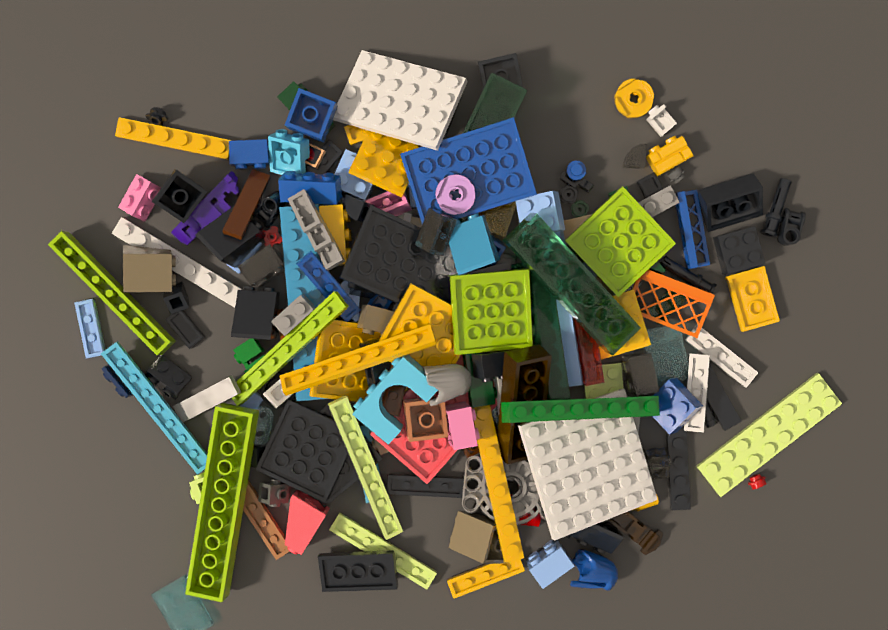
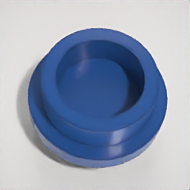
M572 161L567 166V175L572 180H580L586 174V167L581 161Z

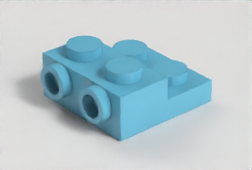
M278 129L275 133L268 136L270 172L283 175L287 171H295L296 173L304 174L306 172L305 160L310 157L309 139L303 138L301 133L288 134L286 129Z

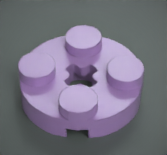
M463 175L447 176L439 182L436 188L437 202L446 213L453 215L464 213L475 202V186ZM458 189L461 198L453 200V195L450 192Z

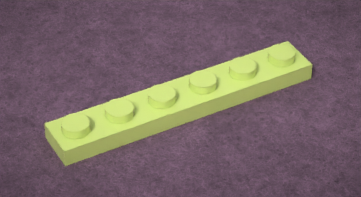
M342 513L338 514L329 529L363 551L394 550L397 572L425 589H428L437 574V571Z

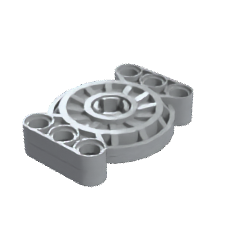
M471 456L467 459L465 465L462 506L469 514H474L481 508L487 517L495 521L494 517L488 513L489 510L492 512L493 510L481 458ZM524 460L507 465L503 461L507 483L514 482L519 487L518 492L510 496L517 525L529 522L538 514L546 521L529 463ZM471 462H479L480 467L477 470L470 469L469 465ZM475 480L478 482V487L473 490L469 489L467 486L468 482ZM469 499H473L477 504L475 508L468 509L466 502ZM528 514L531 515L527 519L519 521V518L525 517Z

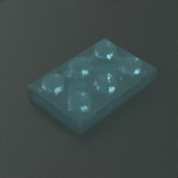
M667 326L647 329L651 345L644 347L652 386H662L669 379L677 378L679 381L688 380L689 364L682 332Z
M186 574L151 595L171 630H206L214 624L200 598L185 594L188 579Z

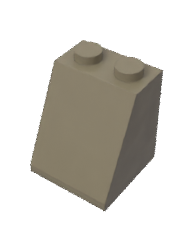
M123 245V292H172V286H176V275L172 274V267H176L175 255H172L169 249Z
M458 511L448 548L482 564L504 563L495 521L477 513L469 514L466 511Z

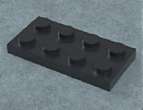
M394 550L319 553L318 555L322 592L395 590L398 588Z

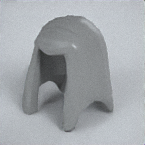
M446 364L423 367L428 385L435 387L439 391L437 398L429 400L430 406H435L467 393L471 386V374L462 365Z

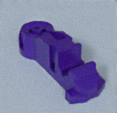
M233 171L227 174L197 205L185 223L180 222L172 230L171 234L181 243L189 245L196 238L195 234L229 210L232 206L225 200L227 197L225 192L228 194L233 192L235 195L239 193V187L237 186L238 177ZM214 198L218 200L215 204L211 202Z

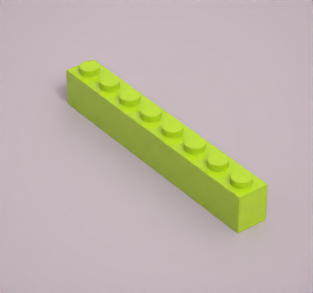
M61 231L48 244L157 356L163 355L176 342L128 292H123V286L70 232Z

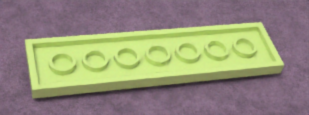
M816 373L696 467L716 493L722 497L842 403L820 374Z

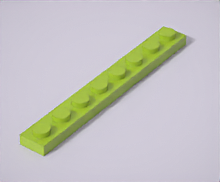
M334 291L236 382L241 393L232 397V400L237 406L245 403L349 307L338 291Z

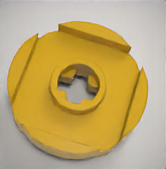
M629 79L624 81L614 95L616 108L627 118L642 117L651 109L654 93L651 86L643 80ZM630 94L639 96L637 99L638 103L629 100L631 98Z

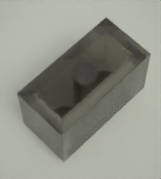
M428 208L415 245L430 254L444 256L457 219L444 211Z

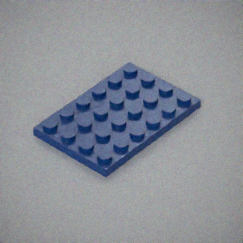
M514 117L444 139L438 151L427 147H419L400 154L423 229L537 195ZM455 174L467 177L475 186L476 192L475 202L472 207L466 212L457 215L443 211L435 195L439 182L447 176ZM458 189L450 192L453 195V200L461 198Z

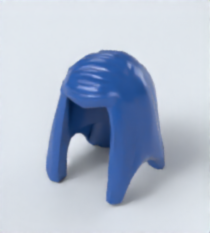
M578 550L575 553V559L573 558L572 562L578 568L580 575L577 581H571L570 586L591 589L603 588L607 591L615 586L618 580V570L611 560L587 550Z

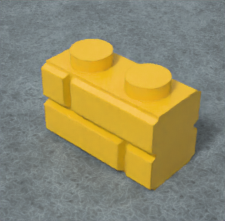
M673 136L665 141L667 145L661 148L657 145L648 150L650 154L646 156V160L656 176L693 157L683 136L679 138Z

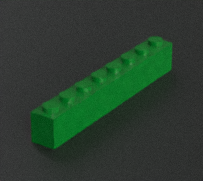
M659 396L501 402L502 423L660 416Z

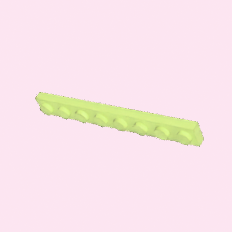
M345 395L328 403L384 538L388 540L402 533V527L356 417L352 415L353 410L347 396Z

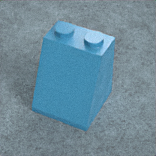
M476 213L468 216V221L461 223L460 220L449 223L450 228L445 229L458 275L500 260L485 215L479 217V214Z

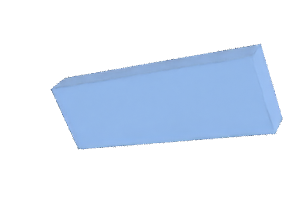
M95 299L74 302L86 358L101 356V353L106 349Z

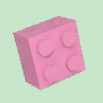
M465 401L445 405L448 442L454 450L478 446L479 432L473 422L476 420L475 410Z

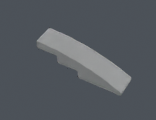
M303 189L288 198L303 232L307 234L314 250L318 252L325 269L329 271L345 262L332 234L307 191Z

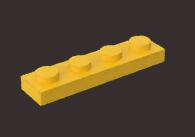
M521 559L501 564H484L447 579V583L455 599L524 572L525 569Z

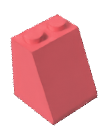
M296 490L290 499L285 538L287 549L296 555L298 553L302 555L330 509L328 506L324 508L318 500L300 490Z

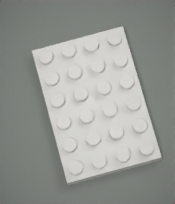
M362 50L337 103L338 107L333 120L438 151L465 89L467 79Z

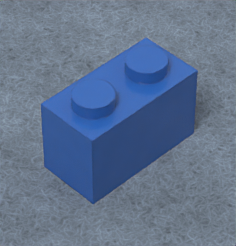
M268 140L229 141L230 165L235 166V169H247V166H254L256 169L266 168V165H270Z

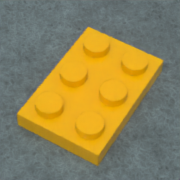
M765 266L726 276L741 332L780 321Z

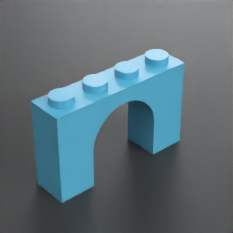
M408 354L394 359L391 363L393 367L389 371L385 369L379 376L380 381L377 385L373 383L366 391L368 395L364 399L360 397L353 406L355 410L352 415L388 445L401 432L403 424L384 408L382 392L390 386L403 385L414 391L425 402H428L438 391L435 387L428 385L423 367Z

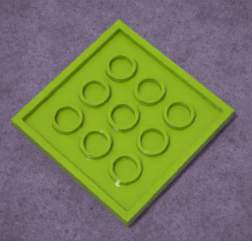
M623 186L564 240L617 297L624 293L676 244Z
M529 269L450 275L455 355L533 346Z

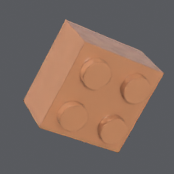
M422 398L403 400L406 434L409 442L448 437L445 402L430 406L429 401L425 402Z

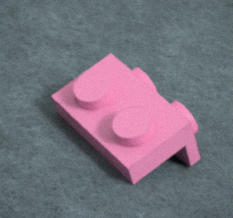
M136 174L118 208L137 219L146 221L155 205L152 200L161 187Z

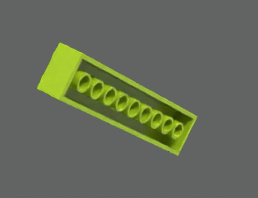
M227 403L215 406L186 595L223 602L230 594L259 410Z

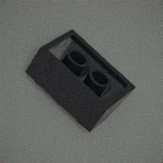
M754 173L698 190L700 209L708 232L763 216V186Z
M603 522L565 536L568 539L570 537L578 539L577 542L584 546L590 544L595 547L596 551L602 554L606 552L612 554L624 538L617 528Z

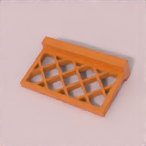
M650 269L636 280L632 289L635 291V294L638 291L639 295L636 297H640L643 302L644 308L640 310L646 309L647 314L641 312L644 318L695 338L699 336L715 297V294ZM641 279L649 282L652 290L641 294L638 287ZM652 283L658 285L659 287L654 288ZM662 287L666 288L670 297L659 301L655 290ZM653 291L657 302L647 306L643 295ZM681 294L686 297L688 304L678 308L673 297ZM671 299L675 309L665 313L661 302ZM697 302L707 304L703 313L695 314L692 304ZM658 304L663 315L653 317L648 308ZM690 306L694 316L683 321L679 310ZM677 311L681 322L676 324L669 323L666 315ZM702 315V318H701L700 323H699V320H698L697 317H699V316ZM695 318L698 324L696 332L687 330L684 322Z

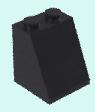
M175 169L152 202L185 223L207 191Z
M233 206L195 235L221 262L235 268L266 234L262 231L264 227L257 220L254 222L250 221L242 240L223 234V228L234 208Z
M244 286L243 290H238L231 337L268 340L277 338V328L271 321L277 317L280 292H274L275 288L263 287V291H255V287Z

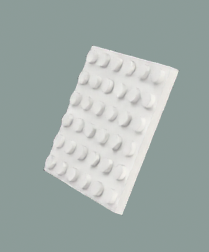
M619 389L596 398L627 397L625 389ZM633 417L539 421L518 425L553 540L560 539L658 500Z

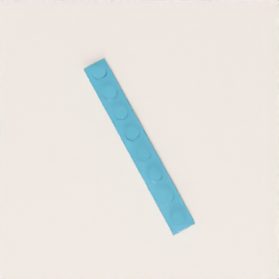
M117 341L102 352L101 355L197 475L202 472L206 466L207 452L121 344Z

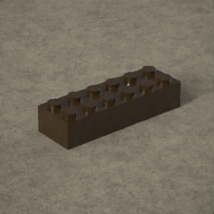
M540 345L505 351L497 439L501 457L507 465L528 459L518 425L527 422L502 423L501 402L547 400L552 355Z

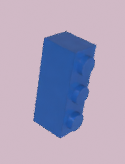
M287 171L278 180L280 202H289L288 198L303 189L307 191L314 204L337 205L342 198L341 177L333 173L315 174L314 172H305L301 174L295 171Z

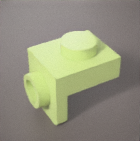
M204 472L195 475L194 480L189 482L191 487L190 495L196 501V504L200 503Z

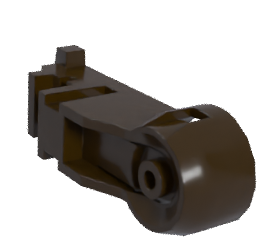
M628 511L608 519L615 527L642 547L640 552L644 555L655 551L659 547L663 532L659 529L654 532L631 512Z

